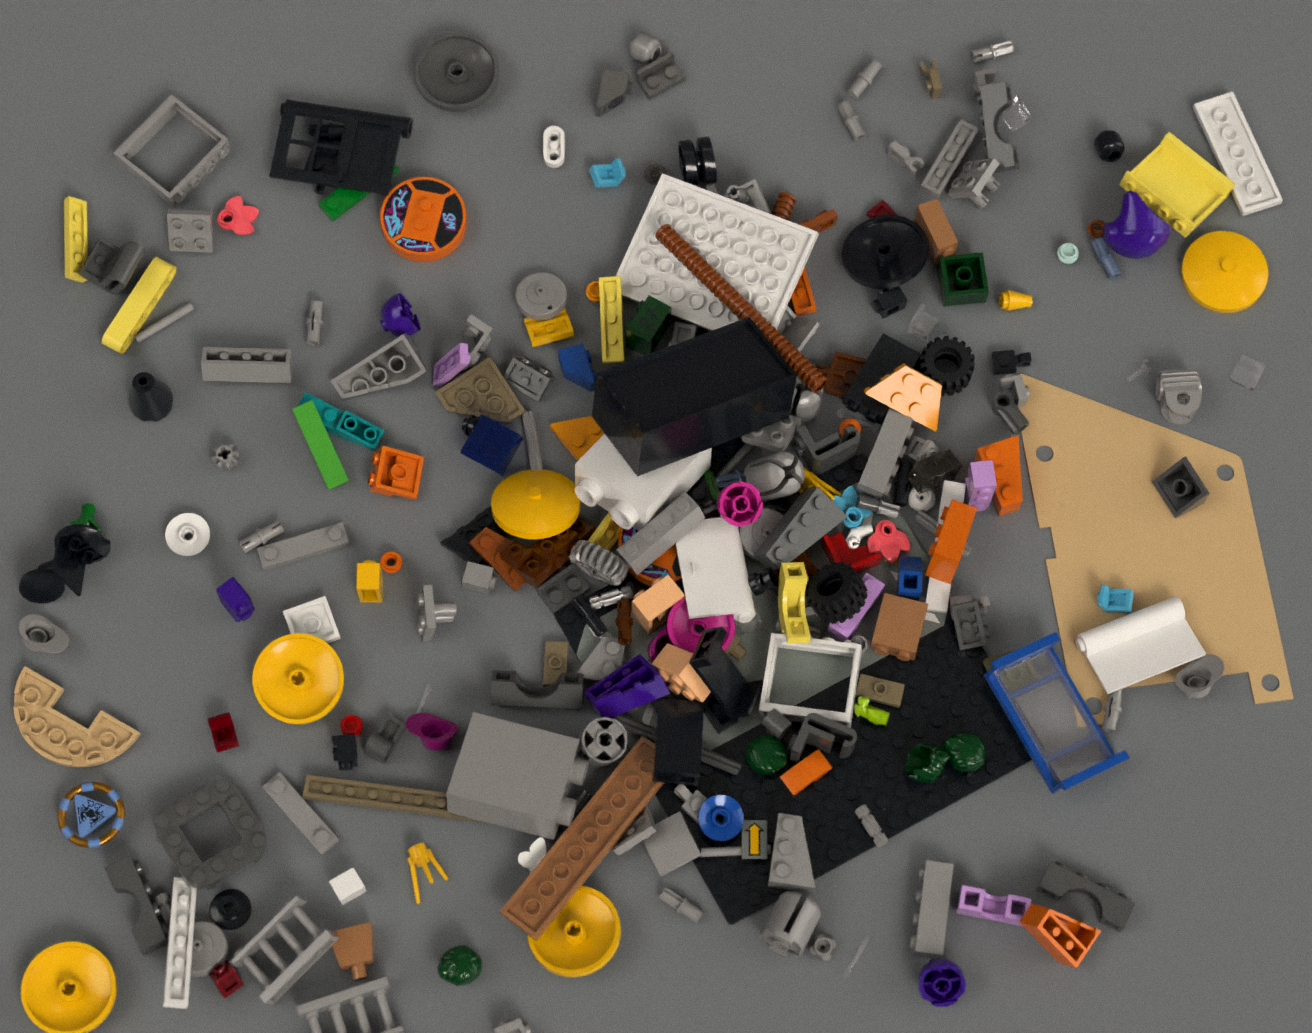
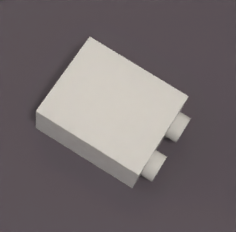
M604 434L575 463V493L584 504L590 507L598 504L609 511L614 522L624 529L634 527L639 531L684 492H687L711 467L712 448L637 477Z

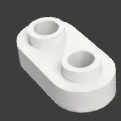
M558 126L548 127L543 134L544 163L551 168L560 167L565 160V134ZM556 137L557 140L552 141L551 138ZM553 156H555V157H557L558 159H557V160H551L550 158L553 157Z

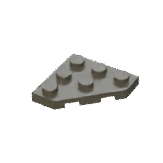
M488 357L435 392L447 412L474 415L476 418L509 424L526 412L491 357Z

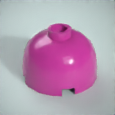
M734 482L727 485L719 493L717 499V510L721 518L728 524L738 527L747 526L755 522L761 515L763 508L760 492L752 484L746 482Z

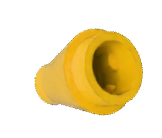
M1010 290L1000 292V309L1010 311L1032 306V296L1030 294Z

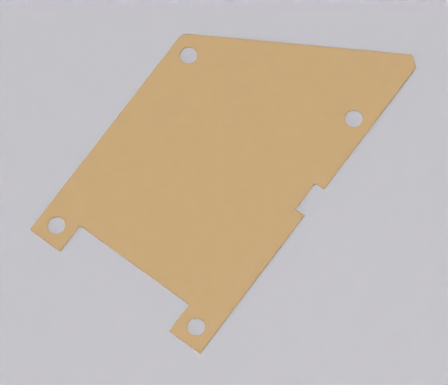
M1019 374L1022 375L1024 386L1027 385L1030 392V398H1028L1025 407H1020L1019 410L1029 422V426L1021 432L1038 524L1039 528L1050 527L1056 558L1045 559L1066 671L1084 702L1089 698H1097L1102 703L1101 712L1095 715L1092 714L1096 723L1102 725L1104 722L1105 711L1103 709L1104 705L1107 704L1109 694L1104 690L1084 653L1079 652L1075 640L1078 639L1077 635L1079 633L1130 614L1105 613L1097 603V594L1101 590V585H1107L1109 589H1132L1134 595L1131 613L1173 596H1178L1185 609V619L1206 654L1216 655L1223 661L1225 668L1222 676L1248 672L1255 704L1293 700L1294 697L1242 459L1238 455L1025 374ZM1041 446H1048L1053 451V458L1047 462L1040 461L1036 456V450ZM1183 457H1187L1210 494L1204 504L1175 518L1152 481ZM1221 465L1230 466L1234 471L1233 478L1229 481L1221 480L1217 476L1218 467ZM1190 662L1125 688L1175 682L1176 675ZM1271 674L1277 677L1279 681L1278 689L1267 691L1263 688L1261 681L1265 675ZM1073 703L1077 728L1087 727Z

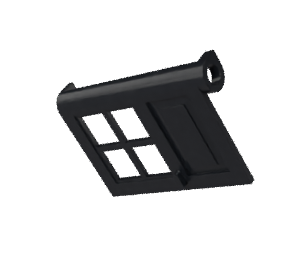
M288 99L285 103L281 104L280 115L282 118L272 160L270 178L389 196L400 137L410 138L414 123L412 118ZM296 116L318 119L313 142L291 139ZM323 120L345 123L340 146L318 143ZM290 144L312 147L307 170L285 167ZM317 148L339 151L334 174L312 171Z

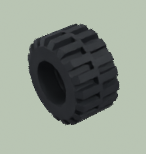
M944 336L942 340L940 337L935 338L934 343L932 341L927 343V347H924L920 356L918 371L942 385L941 396H944L945 393H948V396H952L954 391L957 394L962 392V389L968 386L974 371L975 357L974 354H971V348H966V343L963 340L958 342L956 337H953V340L949 339V336ZM939 359H949L957 365L958 370L954 373H943L936 368L934 362Z
M832 562L831 565L826 564L822 569L816 570L815 575H811L809 578L810 582L806 585V600L824 622L836 624L839 621L843 623L846 619L849 618L850 620L853 618L855 613L858 614L861 611L860 608L865 605L866 602L864 600L868 596L866 593L867 587L851 565H846L845 562H840L839 564Z

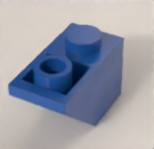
M583 343L559 349L558 359L564 378L590 392L595 391L596 371L590 368L589 363H592L589 350L585 351Z
M899 556L896 596L919 601L922 589L921 558Z

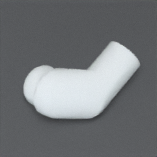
M868 524L852 528L846 538L848 547L850 549H857L862 537L873 534L872 525Z

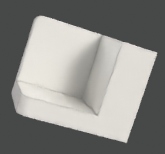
M354 868L329 881L342 906L366 892V888Z

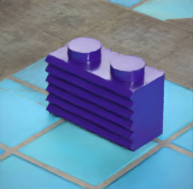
M234 577L217 588L216 592L222 605H224L236 622L245 621L252 616L255 609L250 596Z

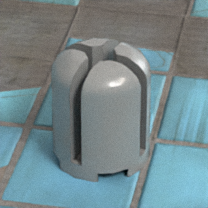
M796 378L790 415L801 418V425L813 418L815 419L818 415L823 389L813 393L811 388L807 387V383L804 384L802 379ZM796 399H799V402H798V405H797V408H796V407H795V406H796Z
M780 451L752 460L746 466L743 476H746V483L752 484L758 489L761 501H770L796 493L801 488L800 484L804 482L805 472L803 464L798 458H794V454Z
M596 718L578 735V739H580V757L587 754L589 765L608 766L625 752L627 731L614 718ZM607 733L610 739L602 746L599 743L600 739Z
M786 891L779 896L764 928L759 934V940L763 937L770 944L768 949L787 958L788 954L798 955L797 959H799L820 919L821 911L816 902L807 897L789 934L785 932L802 896V893L796 891Z

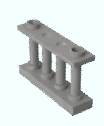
M295 896L289 898L284 903V908L245 947L239 948L234 953V958L229 962L233 966L240 968L245 965L264 987V992L259 996L264 1003L273 1005L339 939L334 931L327 929L321 931L306 915L301 907L307 901L302 897ZM293 915L314 937V942L308 948H304L284 925ZM276 932L297 953V959L292 964H287L268 943V940ZM260 948L280 970L281 975L275 981H270L251 959Z
M387 976L296 1006L299 1017L309 1021L312 1033H322L317 1017H319V1013L327 1010L332 1015L337 1033H347L340 1009H342V1005L350 1003L354 1005L361 1032L372 1033L363 1002L364 998L373 995L377 999L386 1031L381 1033H404L402 1026L395 1028L385 995L387 990L391 989Z

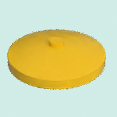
M1214 231L1199 237L1189 246L1182 260L1181 278L1186 291L1199 305L1215 312L1234 313L1250 307L1262 295L1268 280V265L1260 248L1247 237L1230 231Z
M530 469L510 475L499 483L491 498L492 515L497 525L505 532L524 539H545L564 532L576 521L581 507L580 499L575 493V484L566 476L546 469L535 471Z
M304 633L288 634L272 641L259 655L253 670V690L262 708L275 719L294 725L309 724L326 716L338 703L344 688V669L337 653L322 639Z
M581 886L538 941H535L529 935L527 937L534 957L545 969L564 977H581L599 970L613 957L621 938V923L614 905L604 894L593 888Z
M74 941L54 944L40 952L27 967L21 984V999L25 1012L36 1026L47 1033H88L107 1018L117 996V979L108 959L96 948Z

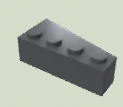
M818 487L805 488L758 548L754 556L766 568L771 567L773 570H780L781 563H790L848 516Z

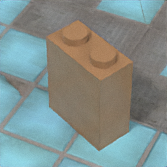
M937 198L917 205L914 222L921 227L926 235L929 248L928 256L933 266L936 267L938 266L940 256L955 255L958 240Z
M884 593L870 650H874L879 655H894L903 661L915 660L928 603Z

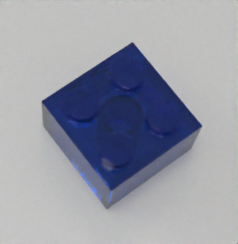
M481 414L460 453L503 477L523 437Z

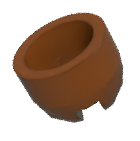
M1100 219L1093 220L1088 225V233L1095 238L1101 237L1103 235L1104 221Z

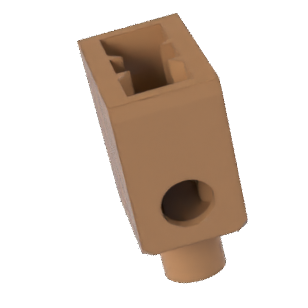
M371 922L335 930L334 932L339 939L332 945L341 970H351L354 981L366 979L365 966L374 964V941Z

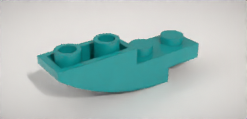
M307 392L304 393L298 406L313 400L328 433L364 448L375 450L384 433L383 429L346 410L343 412Z

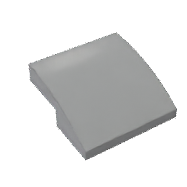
M680 811L655 824L656 832L643 840L661 877L702 855Z

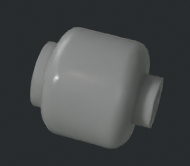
M641 33L637 35L636 38L631 40L629 45L633 59L645 64L656 61L662 52L658 39Z

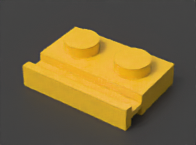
M566 308L560 314L548 320L524 319L532 347L574 336Z

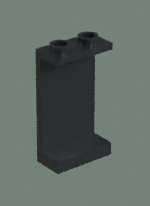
M883 333L844 396L843 404L851 412H858L864 415L868 421L872 423L877 422L881 425L889 406L864 393L865 388L868 386L871 388L880 382L882 377L891 374L903 363L915 369L921 354Z
M722 626L706 629L703 631L689 661L690 665L731 719L750 716L762 690L763 680L753 682L745 680L721 648L727 634Z
M671 697L659 698L656 708L657 729L652 781L698 786L701 773L704 702L675 700Z

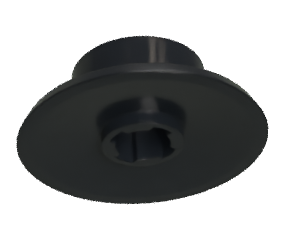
M226 889L219 892L210 904V917L212 921L224 930H235L242 927L251 915L249 898L243 892L236 889ZM233 904L234 911L232 910L227 913L225 907Z

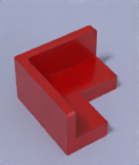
M841 532L830 537L825 534L821 539L820 544L830 563L837 562L839 564L840 562H845L846 565H851L857 574L875 567L881 562V553H869L867 544L851 551Z

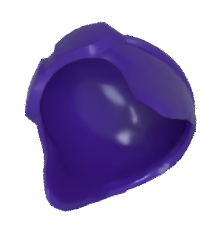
M1128 191L1124 195L1122 210L1118 218L1111 223L1104 224L1103 241L1119 255L1131 259H1140L1158 251L1170 236L1171 228L1168 223L1161 220L1145 204L1137 193Z

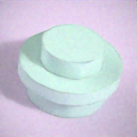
M1072 243L1062 244L1057 251L1058 259L1065 264L1074 263L1079 256L1077 247Z

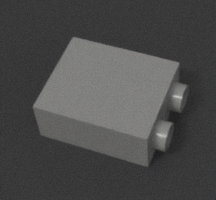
M473 712L446 793L448 813L554 840L559 824L570 827L574 817L577 800L568 798L571 784L582 786L587 774L589 759L579 757L580 739Z

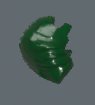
M961 732L948 737L945 741L944 750L949 754V762L955 770L970 773L977 771L984 764L985 746L980 737L971 733Z
M760 735L754 738L746 748V763L758 774L774 773L787 764L783 744L770 735Z
M915 743L914 746L918 747L909 750L904 767L906 774L909 778L921 783H934L938 776L941 775L944 764L949 760V754L937 745Z
M466 945L455 946L445 952L440 958V964L437 967L438 974L441 979L457 986L468 985L480 975L482 961L472 948Z

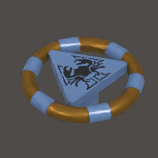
M93 781L81 783L72 788L63 797L58 808V825L66 839L77 846L85 848L102 846L115 838L125 821L123 800L117 791L109 785ZM94 790L104 792L113 801L116 808L78 794ZM74 798L79 837L75 835L66 821V812ZM117 812L115 821L108 833L102 837L83 839Z

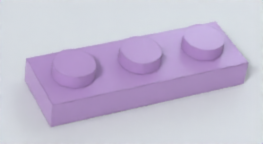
M459 343L433 365V386L442 387L469 364L470 353L468 352V344Z

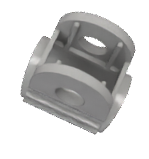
M1194 368L1159 371L1156 383V400L1159 401L1163 418L1168 423L1177 426L1189 423L1199 408L1202 397V385L1197 371Z

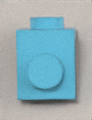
M615 158L611 164L592 165L589 168L595 188L617 187L626 176L625 168L620 158Z
M1101 585V590L1097 594V603L1105 613H1131L1134 592L1132 589H1109L1107 585Z

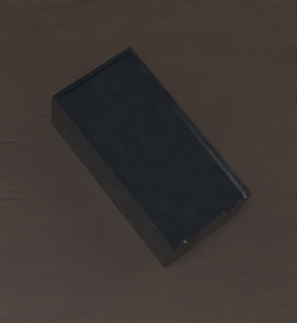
M748 317L597 373L592 418L638 477L789 418L797 374L751 318Z

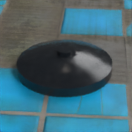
M896 215L877 216L862 222L849 233L843 244L842 260L848 275L860 285L874 289L893 288L910 281L923 269L929 253L928 242L924 231L914 221Z

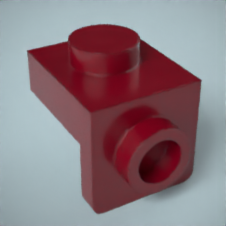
M229 712L208 718L217 753L239 746L235 727Z
M228 960L216 965L213 971L208 974L224 998L244 985L236 973V969Z

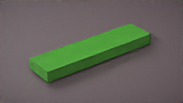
M313 400L293 408L292 411L328 490L348 482V477Z

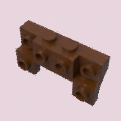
M578 517L573 525L564 532L553 537L538 539L529 548L515 540L500 553L501 560L513 567L526 583L537 588L569 559L571 550L577 541L589 540L595 531V527Z

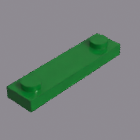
M396 165L394 167L393 176L399 172V169ZM338 188L318 203L319 208L333 222L370 193Z

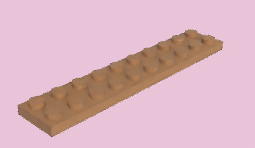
M644 736L638 740L574 819L571 826L565 830L500 910V914L535 941L539 940L664 784L663 782L652 781L655 761L654 743Z

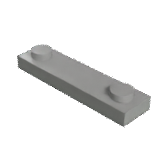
M960 119L922 182L921 190L939 199L978 134V127Z
M341 522L258 547L257 551L265 571L350 544L344 524Z
M280 772L262 787L321 856L339 842L337 836Z

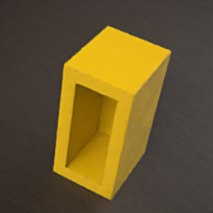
M365 560L363 563H357L356 589L360 603L383 602V574L380 563H376V561Z

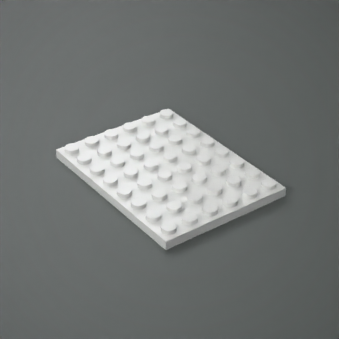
M662 173L616 276H621L623 297L640 303L642 300L645 301L648 295L671 306V316L709 331L739 321L737 315L728 310V306H724L723 302H720L714 296V293H711L705 287V284H702L696 278V275H693L687 269V266H683L682 262H679L678 258H675L673 253H670L669 249H666L660 243V240L655 238L657 230L661 226L669 224L671 228L675 229L676 233L680 234V237H683L689 243V246H692L707 263L711 264L712 268L716 269V272L720 273L721 277L725 278V281L730 283V286L735 288L734 290L739 292V295H742L748 301V304H752L753 308H756L762 314V317H765L767 322H770L771 326H774L777 330L819 233Z

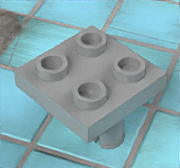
M995 158L968 161L962 167L963 171L958 178L952 182L947 194L952 199L969 197L979 209L984 208L987 205L986 203L989 202V198L981 191L984 186L990 193L997 190L1000 182L992 174L999 163Z
M756 179L740 187L731 185L727 189V193L722 195L772 214Z
M168 209L169 251L213 253L211 211Z
M789 415L787 419L743 435L742 442L760 447L761 457L780 451L784 452L795 436L796 428L801 426V418Z
M423 585L421 593L417 594V600H415V612L420 614L419 621H417V633L422 636V642H431L436 630V623H453L454 616H456V602L435 603L432 585Z

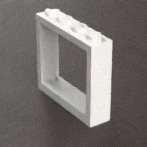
M771 633L759 706L760 717L765 718L775 708L789 721L803 723L808 714L816 713L851 728L862 656L861 644L852 643L851 640L838 642L829 637L814 639L812 636L810 643L787 644L785 633ZM778 648L853 657L845 713L770 703Z

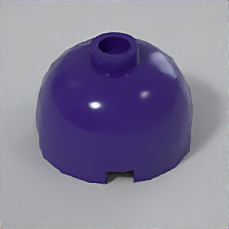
M402 293L393 295L386 300L381 310L383 319L380 320L386 332L390 331L398 337L405 333L411 336L421 330L417 315H413L410 310L412 306Z
M946 958L931 960L922 967L919 973L918 987L920 994L924 1000L930 1001L931 1005L946 1007L955 1004L961 994L965 992V977L961 968L954 961Z

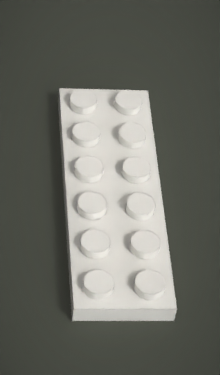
M1229 92L1195 103L1193 110L1223 175L1235 183L1231 193L1241 215L1245 216L1281 204L1283 199L1234 93Z

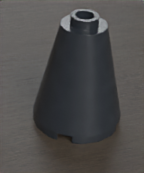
M147 372L138 373L133 378L129 396V406L132 413L141 421L155 422L166 417L172 409L173 396L171 390L166 384Z

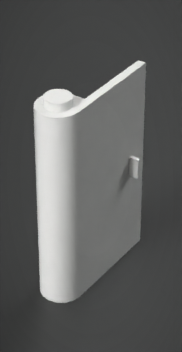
M721 517L702 520L675 543L689 619L733 614L734 619L740 623L750 622L756 613L748 582V572L739 527L728 524Z
M1173 596L1079 633L1077 635L1078 639L1075 640L1079 652L1084 653L1107 694L1206 655V652L1185 619V609L1178 596Z

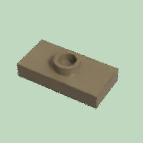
M545 641L543 687L553 684L561 673H567L568 642Z
M861 674L855 697L865 696L870 701L900 708L905 684Z

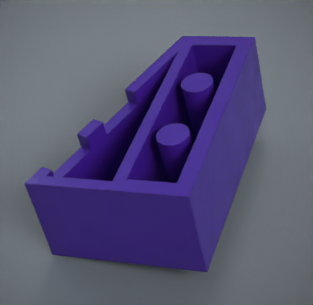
M641 654L584 691L593 710L600 718H613L670 694L661 674Z

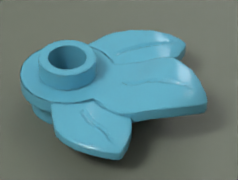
M853 486L846 488L841 497L833 495L835 499L832 501L847 516L851 515L854 518V521H852L848 516L842 521L848 528L858 527L862 523L863 518L868 517L872 513V511L856 507L858 494Z

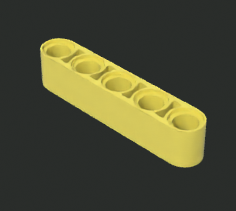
M158 257L151 261L103 335V345L120 354H123L135 338L134 336L139 332L174 278L176 266Z

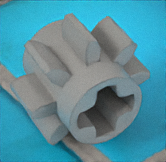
M221 443L218 449L213 448L216 456L211 459L213 463H218V470L226 468L230 471L233 465L238 466L235 458L240 455L238 451H233V444L226 446Z

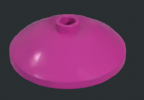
M685 597L674 604L667 619V632L673 646L694 653L702 636V633L695 631L696 626L702 628V633L706 629L722 626L727 632L721 645L724 651L730 645L735 632L733 614L689 619Z

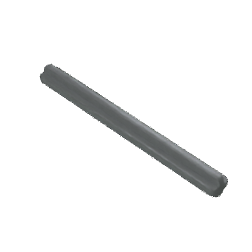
M622 714L615 716V719L623 725L626 731L640 737L644 736L656 743V728ZM702 747V762L738 775L742 767L740 762Z

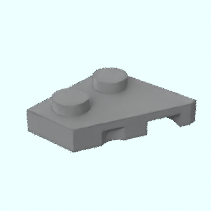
M603 637L576 674H584L583 680L599 682L622 666L625 645L619 644L618 639Z
M648 804L613 846V851L618 856L631 850L633 846L656 832Z

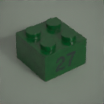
M983 252L940 256L937 269L943 306L985 303L989 289Z
M648 295L645 301L642 300L636 309L638 313L635 318H630L625 327L627 330L625 335L627 347L643 356L653 353L671 325L672 307Z

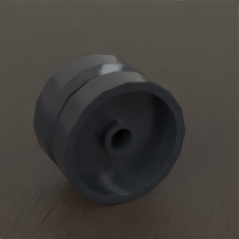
M709 136L697 138L696 152L690 139L679 141V164L684 182L697 186L699 183V172L704 184L717 182L715 157Z

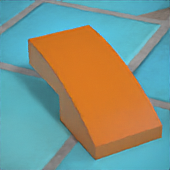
M818 749L785 772L780 778L793 795H797L833 767L820 749Z

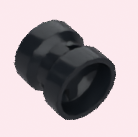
M771 567L763 569L762 573H753L748 576L750 588L756 596L763 594L765 590L778 588V580Z

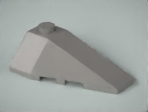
M405 333L332 379L331 382L340 397L345 399L409 383L427 372V368L418 348L411 337Z

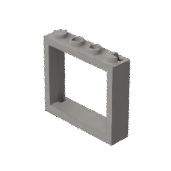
M171 94L113 154L116 162L170 206L174 207L177 203L184 200L186 193L191 188H195L206 173H210L214 169L215 164L221 158L223 159L228 155L231 147L228 138ZM177 113L215 143L216 146L169 193L130 162V160Z

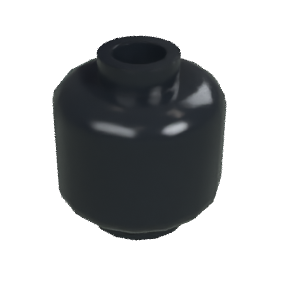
M1105 130L1095 138L1094 147L1100 159L1107 162H1115L1122 157L1125 146L1116 131Z

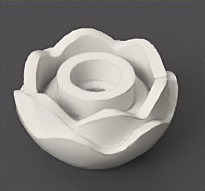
M924 485L914 487L908 494L909 506L916 511L924 510L925 512L933 508L935 505L933 490Z

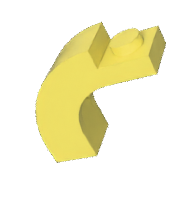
M804 562L781 563L778 582V610L781 631L785 633L787 644L810 643L811 639L805 614V590L808 577Z

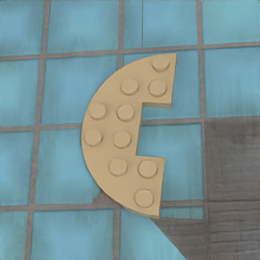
M24 666L14 690L13 710L16 724L30 747L45 759L67 767L97 766L115 759L124 753L141 735L137 730L102 710L89 729L53 709L64 692L62 687Z

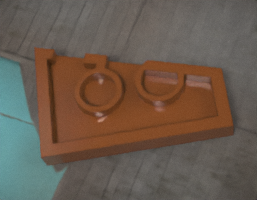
M485 527L469 544L515 592L525 581L513 567L501 560L500 555L513 542Z

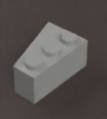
M778 813L768 887L814 894L815 883L802 816Z

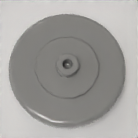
M538 272L528 275L520 281L515 291L516 305L519 311L524 316L533 320L554 318L564 310L567 304L568 296L564 282L558 276L551 273Z
M762 508L761 515L755 522L739 527L743 552L747 556L759 561L754 556L755 552L779 523L783 515L774 509Z
M194 922L190 973L192 977L207 976L216 965L224 963L229 951L228 939L222 929L212 922Z

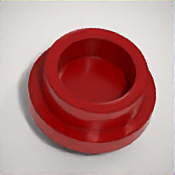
M356 715L344 717L340 724L341 732L344 735L355 734L356 737L359 736L363 731L362 720Z

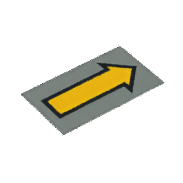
M744 820L742 826V859H767V820Z

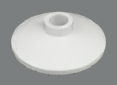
M184 513L176 516L169 522L165 531V539L169 548L176 554L192 556L198 554L207 546L210 539V529L207 522L201 516L193 513ZM188 534L193 535L191 540H186L185 536Z

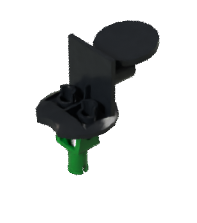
M83 504L81 506L80 518L70 522V526H66L58 531L54 539V559L40 564L38 569L31 570L22 576L19 582V592L23 598L38 604L53 602L62 596L65 585L77 596H81L86 564L90 565L101 561L107 557L111 550V541L101 536L100 527L93 520L96 510L93 504Z

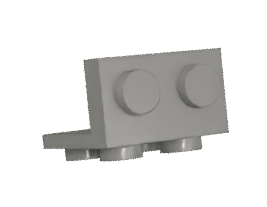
M787 305L776 331H779L785 337V340H789L790 344L794 345V349H798L800 353L810 337L815 334L820 323L816 319L797 317Z

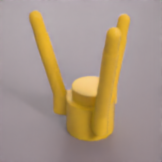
M804 467V482L800 484L801 488L798 490L800 494L805 488L815 486L823 491L831 500L835 499L831 493L841 497L842 494Z
M425 843L416 844L408 849L410 857L407 860L410 865L417 904H420V894L415 864L417 867H423L430 883L434 882L427 866L430 861L444 880H448V876L433 856L431 849L426 848Z

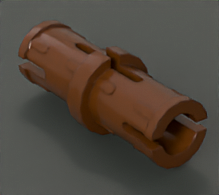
M621 599V602L617 601L618 615L616 626H618V643L628 645V642L632 643L631 629L633 618H631V601Z

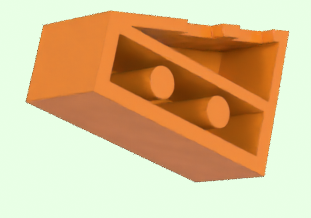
M1016 435L977 448L974 457L976 462L993 460L997 486L992 502L998 516L1019 510L1023 501L1019 438Z
M953 499L949 507L944 506L940 518L944 522L943 525L938 524L934 536L938 537L937 542L932 541L928 553L932 556L925 576L951 584L977 511L976 507Z
M1031 903L1019 921L1058 963L1073 968L1079 966L1101 932L1099 929L1088 926L1050 908Z

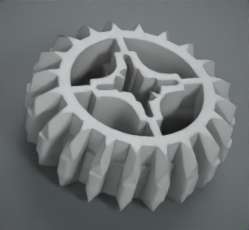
M587 540L577 541L569 555L570 561L578 569L605 584L620 585L629 570L624 560H621L613 552Z

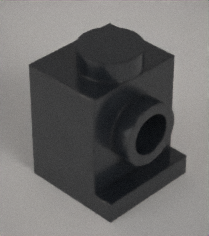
M897 286L890 290L884 289L880 291L871 304L874 311L879 313L882 319L905 309L907 298L900 286Z
M355 734L332 736V742L334 746H337L333 747V759L338 761L339 770L347 771L357 767V739Z

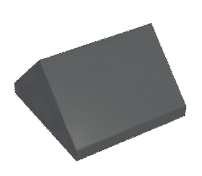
M1183 457L1152 481L1175 518L1204 504L1210 494L1187 457Z

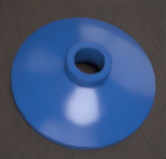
M715 795L708 798L701 805L698 813V823L701 830L707 837L716 841H726L735 837L740 832L744 822L741 806L735 799L727 795ZM719 814L723 817L722 823L716 821V815Z

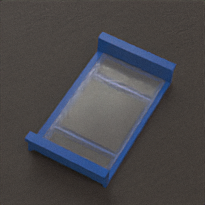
M1056 632L990 663L992 668L983 675L1052 794L1061 789L1065 791L1130 758L1126 750L1116 755L1053 649V646L1060 641Z

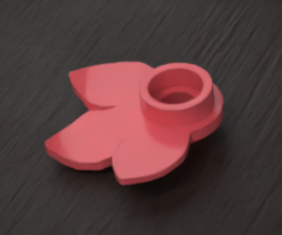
M241 196L233 197L226 202L225 209L218 214V225L222 229L232 230L237 235H249L254 232L251 223L257 218L259 209L252 206H244ZM227 218L232 219L230 222H225Z
M889 520L880 521L875 527V533L868 538L867 542L869 553L880 551L883 557L891 564L898 558L900 550H910L908 537L905 533L897 530L896 526ZM884 527L889 530V534L884 532Z

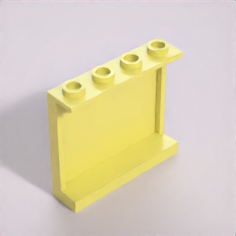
M1169 132L1164 136L1161 144L1131 172L1126 171L1119 185L1127 192L1133 191L1137 193L1159 218L1186 238L1229 196L1235 183Z

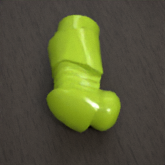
M859 696L857 702L854 703L856 716H862L875 725L886 726L889 712L868 705L870 702L869 698Z

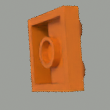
M381 446L377 452L374 451L371 459V464L375 466L374 471L370 472L367 480V485H371L370 492L389 497L396 495L415 500L418 495L424 457Z

